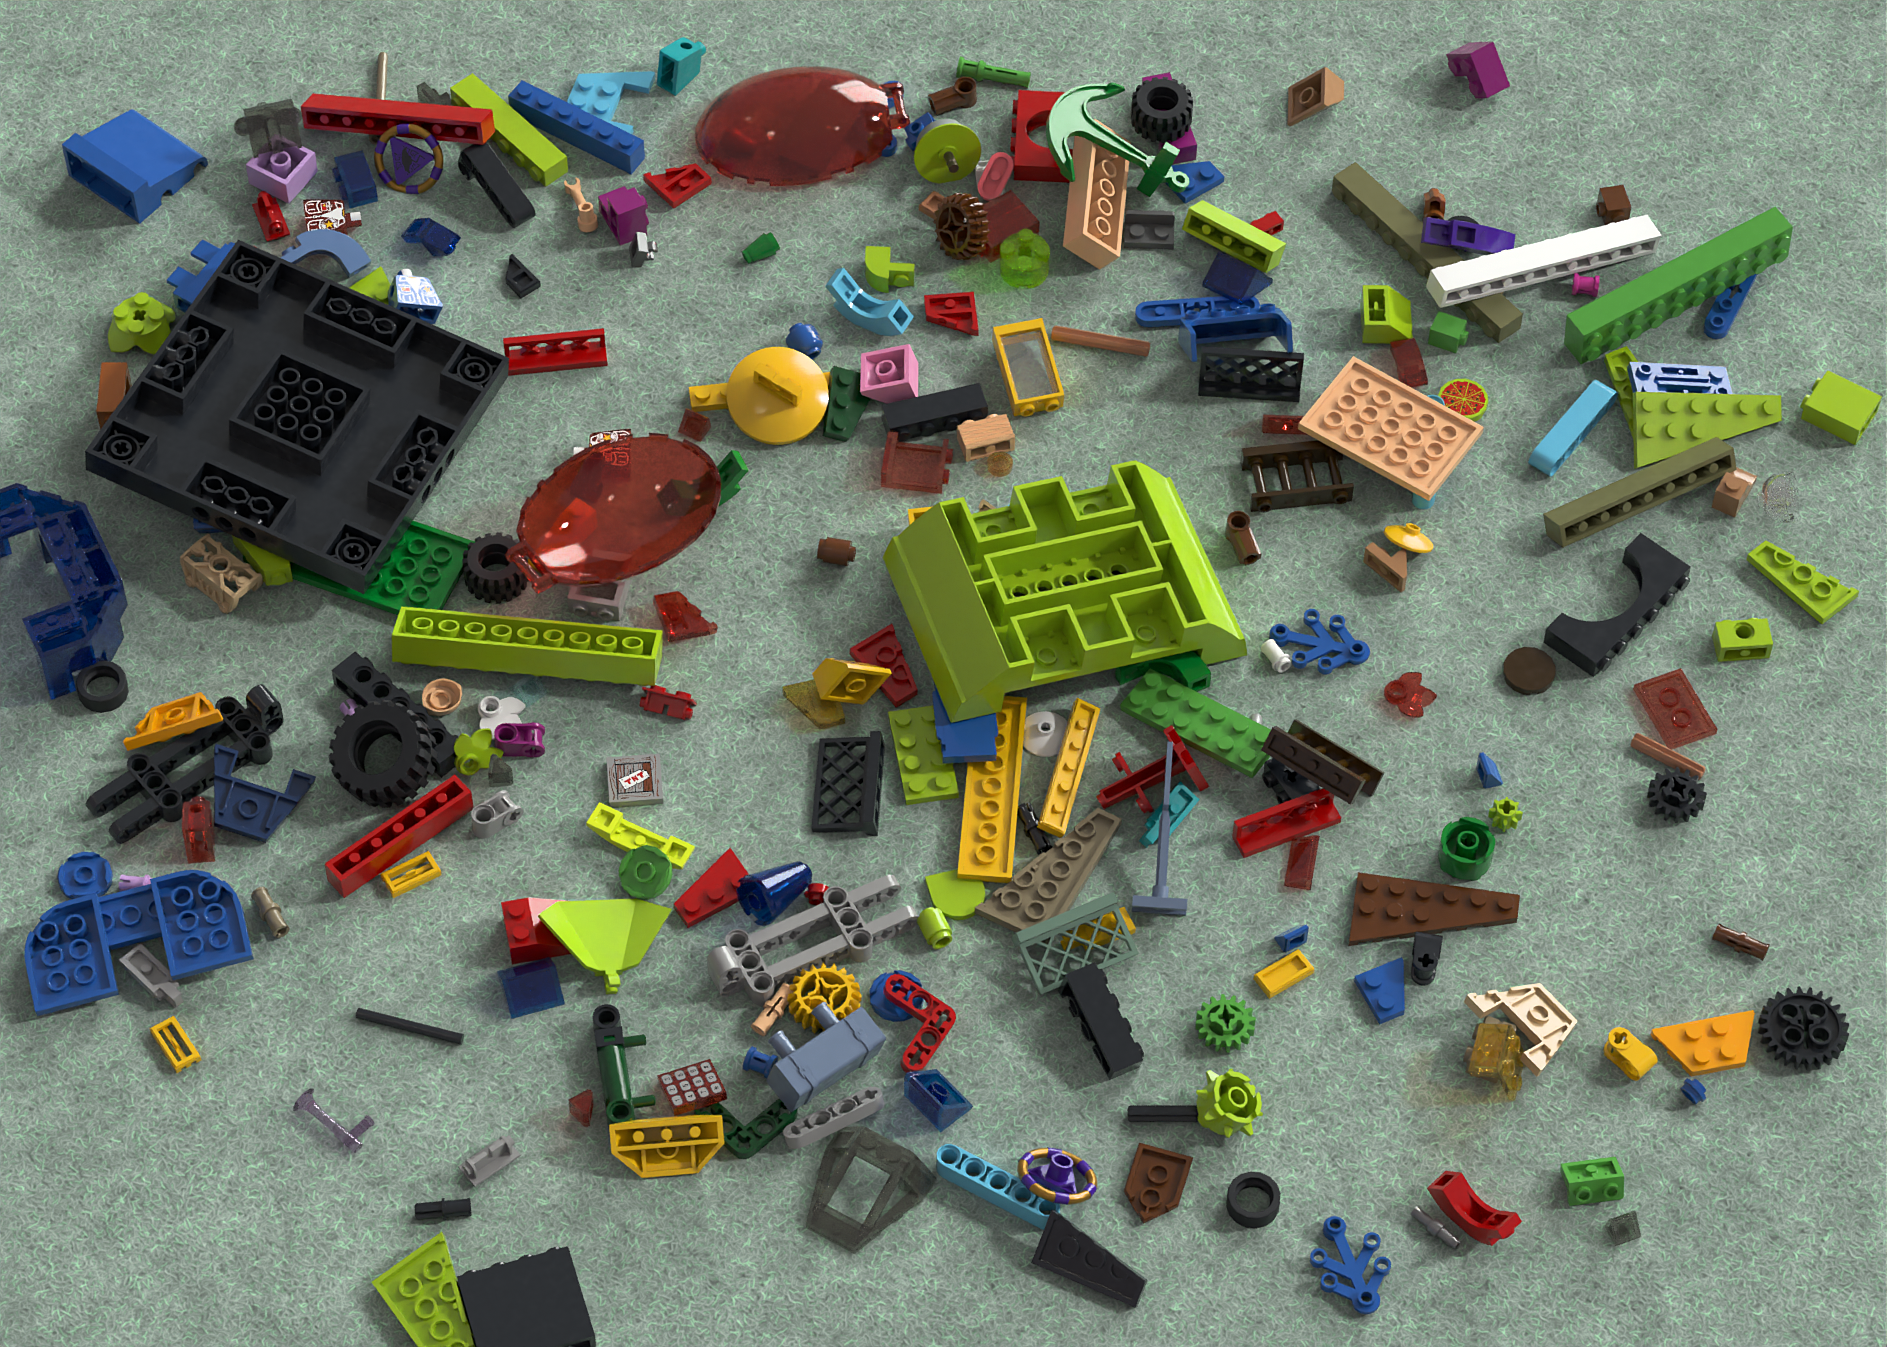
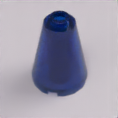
M800 861L748 874L738 880L740 886L736 888V894L743 911L747 916L752 913L758 919L754 921L757 925L767 926L773 923L812 883L810 867Z

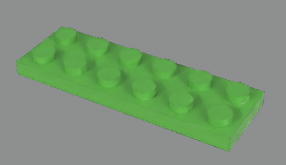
M1151 668L1120 704L1121 711L1161 732L1172 725L1184 744L1251 778L1257 774L1265 761L1270 757L1261 749L1271 729Z

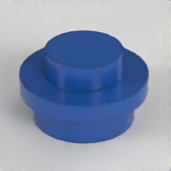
M1687 1078L1684 1081V1085L1680 1088L1682 1093L1695 1105L1699 1101H1705V1087L1697 1079L1691 1081Z

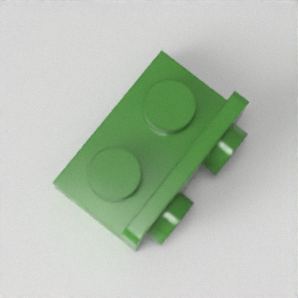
M1616 1156L1560 1164V1173L1567 1187V1201L1570 1206L1624 1198V1174Z

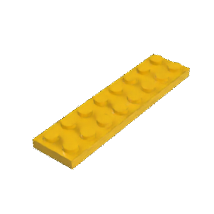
M1004 696L1002 710L996 713L998 736L995 738L996 761L968 762L957 878L1009 883L1012 881L1027 698Z

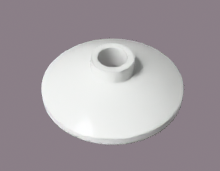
M1047 711L1037 712L1028 716L1025 719L1023 747L1028 752L1040 757L1058 755L1067 720L1059 714ZM1042 728H1048L1050 730L1043 731Z

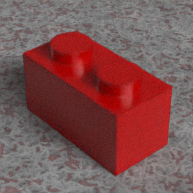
M1273 211L1258 220L1252 221L1250 225L1272 236L1283 230L1284 220L1276 211Z

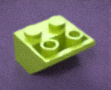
M1363 285L1360 301L1362 343L1412 344L1411 301L1388 285Z

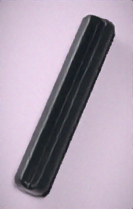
M1130 1105L1127 1109L1129 1122H1199L1197 1105Z

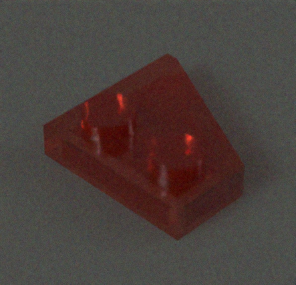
M675 591L654 595L653 604L669 642L717 633V624L714 621L709 623L702 617V611L689 603L688 599L681 592Z

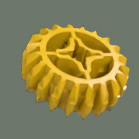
M824 963L818 969L812 964L810 972L802 969L800 977L794 976L793 984L789 986L790 990L794 992L788 994L787 997L789 1013L794 1015L795 1022H802L804 1030L812 1026L814 1034L818 1031V1028L823 1029V1032L825 1031L815 1016L811 1014L812 1010L819 1004L826 1002L827 1006L840 1021L860 1008V1002L862 1001L860 986L858 982H855L853 974L847 975L845 967L837 971L835 964L831 968H826ZM815 987L814 991L808 993V996L803 997L809 989ZM845 1000L838 1009L834 1010L836 1005L841 1004V1001Z

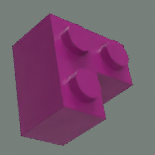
M1493 41L1469 42L1446 54L1450 71L1454 76H1467L1469 90L1475 98H1489L1510 87Z
M623 186L598 196L599 212L620 246L631 242L636 232L646 233L647 236L649 220L646 215V209H648V204L643 195L640 196L635 187L627 190Z

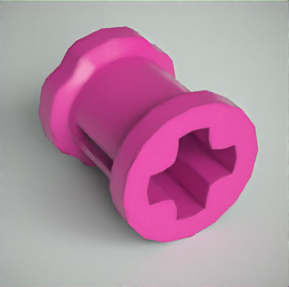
M1574 273L1572 295L1576 296L1577 293L1597 297L1600 276L1586 277Z

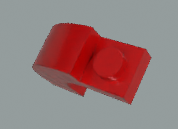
M1445 1171L1427 1187L1429 1193L1445 1215L1470 1237L1483 1244L1493 1246L1499 1239L1510 1237L1514 1233L1515 1228L1522 1222L1516 1212L1497 1210L1482 1201L1472 1190L1462 1172Z

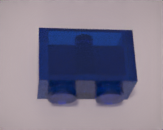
M363 150L334 157L335 168H332V174L335 183L340 182L341 184L338 189L342 201L347 200L350 209L377 202L376 184Z

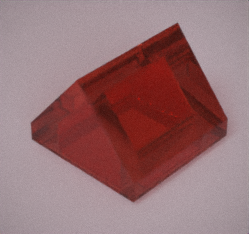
M686 408L678 432L701 442L711 428L710 419Z
M587 1089L568 1100L570 1113L584 1127L590 1126L594 1107L593 1092Z

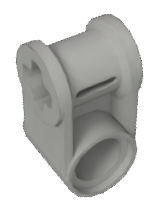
M506 790L499 791L490 799L473 808L471 812L472 832L478 838H489L503 828L517 822L523 815V809L521 806L514 804Z

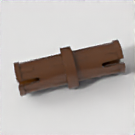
M1720 923L1717 925L1712 937L1714 941L1716 940L1735 948V952L1740 953L1742 951L1762 961L1770 947V944L1747 936L1748 933L1744 931L1739 933Z

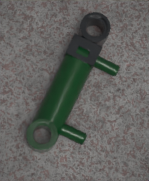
M604 1004L594 1010L592 1019L607 1125L609 1128L610 1124L635 1120V1108L655 1106L656 1101L654 1095L632 1098L625 1048L646 1045V1036L642 1034L623 1037L619 1010L613 1005ZM606 1021L612 1022L611 1024H608V1025L602 1024L603 1022H606ZM620 1115L626 1116L624 1119H617L616 1117Z

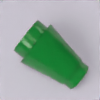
M771 232L768 234L763 233L742 250L741 253L746 262L750 264L776 255V251L780 250V247Z

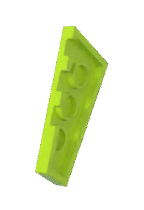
M1766 540L1747 555L1746 560L1820 624H1824L1858 597L1859 590L1853 587L1849 589L1839 584L1840 580L1831 575L1828 578L1817 572L1816 567L1809 563L1803 564L1795 560L1794 555Z

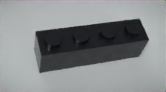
M980 383L884 404L882 405L881 420L890 443L905 442L915 437H928L937 432L954 431L957 429V425H961L967 420L978 421L985 419L988 416V405Z

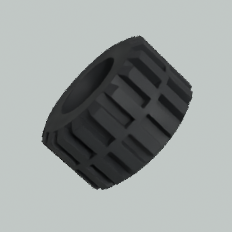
M1155 77L1152 78V81H1144L1143 86L1138 85L1136 92H1133L1131 103L1132 127H1135V132L1142 134V138H1149L1151 142L1155 143L1156 141L1166 143L1167 140L1173 142L1177 140V137L1182 138L1185 132L1189 131L1192 123L1193 97H1191L1190 90L1186 89V85L1183 83L1178 84V80H1168V77H1163L1162 79ZM1156 109H1165L1168 111H1158Z
M496 532V535L487 533L484 538L479 536L475 538V543L470 542L468 544V550H464L462 559L465 585L468 586V591L471 594L475 593L476 599L481 600L484 598L486 603H491V600H495L496 604H500L503 599L509 602L512 600L513 595L516 597L521 595V590L526 589L530 576L528 555L525 547L521 546V542L518 539L513 540V537L509 534L502 536V533ZM494 564L507 566L505 569L495 572L485 570V568Z

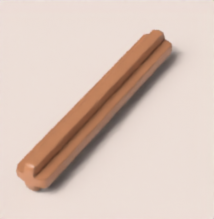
M1057 325L1053 327L1051 334L1052 340L1134 355L1148 356L1150 351V343L1147 341Z

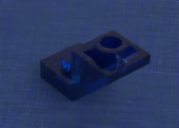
M431 218L414 219L401 235L406 243H422L432 256L450 255L456 249L455 245L461 239L457 233Z

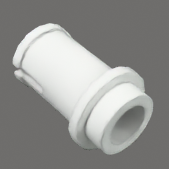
M1273 639L1263 643L1261 651L1272 663V668L1280 673L1288 670L1291 666L1290 656L1284 654Z

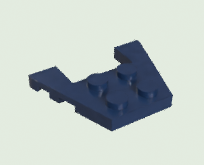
M215 744L214 827L266 843L314 785L316 776L293 769L285 793L232 777L231 774L239 751Z

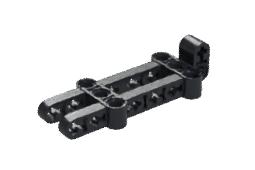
M263 684L253 687L247 693L246 709L234 697L220 698L215 705V709L220 711L223 721L199 728L193 733L185 734L150 757L143 753L132 755L127 761L128 771L94 792L87 799L86 807L95 817H101L139 792L142 794L146 801L118 818L109 828V834L119 844L129 841L161 819L167 822L179 821L185 813V809H183L184 804L214 785V757L174 783H171L165 775L227 735L234 741V744L228 748L239 751L232 773L250 761L257 765L268 763L273 757L269 735L276 732L282 726L284 720L280 702Z

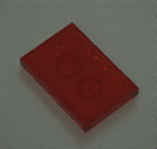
M1681 668L1634 684V692L1667 748L1672 750L1717 734V727Z

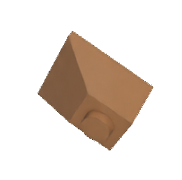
M1324 67L1288 87L1287 124L1293 126L1343 101L1344 81L1327 67Z

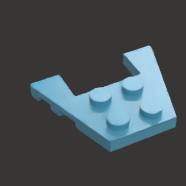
M655 72L578 74L567 102L633 134L632 125L611 120L624 89L649 94L655 80Z

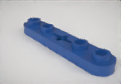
M1758 274L1746 278L1744 282L1739 284L1738 292L1734 294L1732 299L1730 298L1731 291L1735 289L1736 285L1725 289L1723 293L1717 296L1703 327L1704 333L1708 337L1722 339L1728 334Z
M1252 295L1146 301L1136 307L1135 320L1143 327L1180 325V318L1185 316L1186 312L1195 311V308H1199L1200 314L1210 313V310L1217 308L1225 309V311H1235V308L1238 306H1249L1250 309L1260 308V303Z

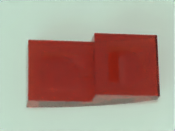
M1415 338L1390 342V351L1397 364V375L1400 382L1409 387L1428 385L1425 366Z

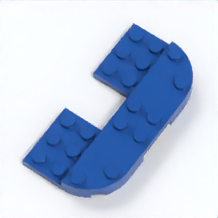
M184 870L150 879L151 884L102 897H98L94 893L55 905L39 918L40 922L33 932H29L25 944V964L35 1013L37 1016L119 995L110 950L163 937L172 980L253 960L244 918L245 914L237 894L226 881L213 877L209 872Z

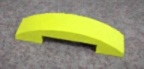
M600 802L586 822V826L626 852L643 845L657 847L668 856L673 869L682 870L695 849V846L672 835L669 839H666L623 819L622 812Z

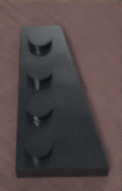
M1055 1209L1051 1210L1031 1263L1132 1307H1138L1148 1280Z

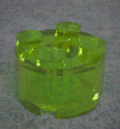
M1022 229L1019 233L1012 234L1003 241L1000 246V274L1007 284L1015 288L1022 286L1029 289L1041 285L1047 279L1050 247L1041 236L1034 234L1029 229Z

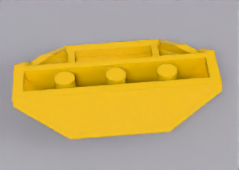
M687 1115L640 1119L609 1125L611 1153L641 1178L699 1173L724 1145L722 1115Z

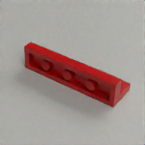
M604 328L503 338L504 353L509 358L508 376L608 366ZM600 338V341L588 342L587 340ZM564 341H572L571 344H562ZM542 343L548 344V345L545 346V347H538V346H536V345L542 344ZM511 346L522 347L521 349L509 350Z
M1322 788L1235 820L1232 838L1243 858L1339 824L1341 823V816L1333 803L1334 794Z

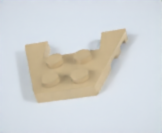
M1541 983L1510 987L1509 991L1505 992L1490 990L1485 995L1478 996L1476 993H1470L1464 1000V1003L1480 1019L1501 1009L1510 1021L1536 1045L1523 1052L1520 1058L1536 1077L1541 1074L1577 1023V1020Z

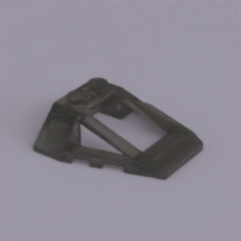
M864 1126L844 1127L836 1132L825 1149L809 1208L806 1228L855 1254L879 1236L882 1230L901 1219L908 1210L923 1202L937 1181V1178L912 1151ZM855 1156L890 1174L863 1224L828 1206ZM836 1157L841 1158L829 1179ZM898 1185V1189L907 1194L878 1220Z

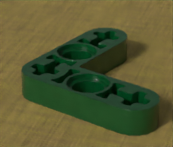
M712 1096L699 1097L693 1105L694 1115H711L708 1111L701 1112V1106L706 1108L711 1106L712 1115H722V1121L733 1126L731 1131L724 1133V1146L739 1159H749L783 1132L786 1126L793 1123L798 1116V1108L790 1112L789 1115L787 1113L780 1115V1108L785 1110L787 1108L778 1099L744 1126ZM767 1123L772 1126V1130L767 1134H762L758 1132L757 1127L760 1124ZM737 1133H738V1139H739L742 1143L745 1144V1143L749 1142V1148H748V1149H747L746 1147H741V1148L739 1149V1141L735 1138V1136L737 1135Z

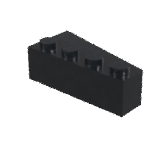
M1094 962L1065 974L1058 992L1062 998L1068 997L1070 1013L1073 1018L1079 1017L1081 1019V1032L1085 1039L1095 1043L1092 1047L1093 1052L1107 1077L1111 1080L1139 1068L1143 1062L1144 1052L1138 1042H1134L1130 1034L1132 1033L1131 1025L1126 1017H1122L1119 1011V1001L1114 993H1110L1106 985L1108 980L1105 972L1102 969H1098Z

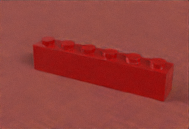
M453 775L326 862L325 869L328 882L343 898L347 897L472 811L474 808L472 792L456 775Z

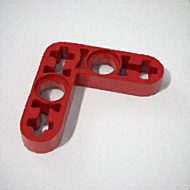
M894 974L887 979L883 987L885 997L924 1023L900 1060V1065L904 1072L916 1075L925 1068L951 1030L956 1020V1014L950 1006L905 976ZM898 983L901 985V988L895 993L892 991V988ZM910 990L912 993L910 994L908 1000L905 1001L904 998ZM916 997H921L926 1001L927 1007L919 1010L913 1006L912 1000ZM945 1014L947 1016L946 1021L942 1023L938 1030L934 1026L939 1016ZM923 1034H931L935 1038V1044L932 1046L924 1045L921 1041V1036ZM919 1050L922 1054L914 1066L910 1065V1059Z

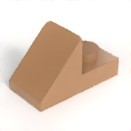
M1373 542L1365 547L1363 562L1402 593L1405 590L1407 579L1406 549L1402 548L1391 557L1384 548L1378 547Z

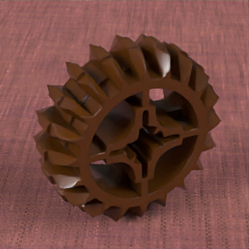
M954 193L943 198V201L938 204V210L934 212L937 217L933 221L936 224V229L933 231L937 233L936 241L941 243L940 250H945L946 256H950L952 259L970 260L977 257L986 249L985 244L990 242L987 234L991 232L988 229L990 221L986 218L988 212L983 211L984 203H979L978 197H973L967 193Z

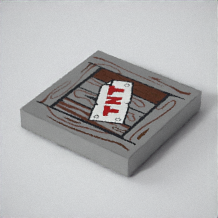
M660 754L606 757L610 807L663 804Z

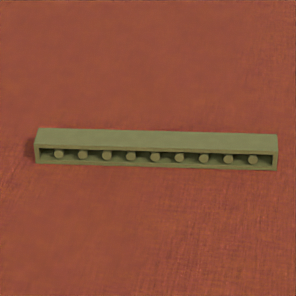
M1354 162L1333 176V195L1349 206L1350 211L1354 215L1361 217L1368 228L1375 230L1387 245L1395 248L1401 258L1406 261L1408 260L1421 276H1425L1428 279L1432 269L1465 261L1449 247L1421 243L1423 222L1358 163ZM1501 293L1454 304V306H1458L1466 313L1470 321L1476 322L1483 329L1484 333L1488 337H1492L1497 343H1500L1521 329L1523 313Z

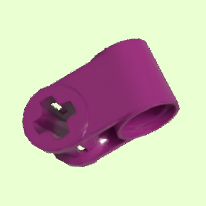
M534 722L502 723L495 728L494 747L501 749L504 752L502 755L504 757H540L545 753V747L542 744L545 727Z

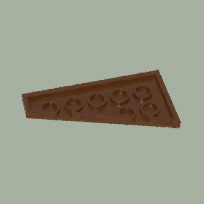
M1358 872L1348 946L1372 941V943L1383 942V939L1396 937L1400 939L1415 937L1416 931L1440 934L1446 930L1456 929L1457 931L1467 930L1468 927H1490L1517 923L1520 895Z

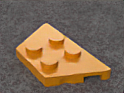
M199 692L152 707L145 715V718L136 725L135 730L137 734L134 737H126L123 743L127 751L158 741L165 742L173 736L183 733L190 734L199 728L221 722L223 717L220 711L214 708L213 704L206 699L203 693Z
M1754 1010L1655 1028L1651 1030V1037L1655 1041L1658 1040L1668 1050L1667 1053L1674 1060L1678 1061L1691 1077L1744 1067L1746 1063L1755 1013Z

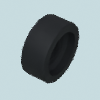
M104 660L93 662L85 666L79 672L76 679L79 700L85 708L93 712L104 713L119 708L126 701L129 693L126 674L114 662ZM99 677H111L118 682V687L112 693L105 696H94L87 692L89 683Z
M1246 1172L1233 1179L1228 1187L1226 1208L1229 1216L1237 1224L1246 1228L1257 1229L1267 1226L1275 1219L1279 1212L1281 1193L1277 1183L1270 1176L1261 1172ZM1249 1187L1259 1188L1269 1195L1270 1205L1264 1211H1246L1237 1203L1238 1193L1242 1189Z

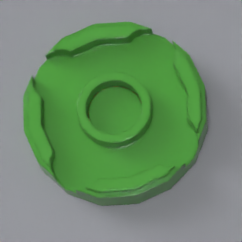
M643 845L630 850L621 860L618 870L623 889L631 896L642 900L654 899L661 895L670 885L673 875L672 864L668 856L657 847Z

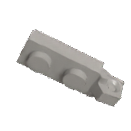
M141 943L119 959L120 965L154 998H157L159 1001L165 998L174 1008L184 1002L181 997L182 993L177 989L179 983L176 980H172L170 971Z

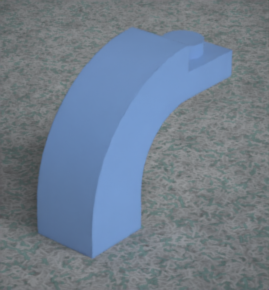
M328 229L311 230L296 236L295 242L299 247L295 248L293 245L281 253L283 255L282 259L293 264H297L312 255H327L340 264L348 278L361 272L371 264L370 258L355 240L341 232Z

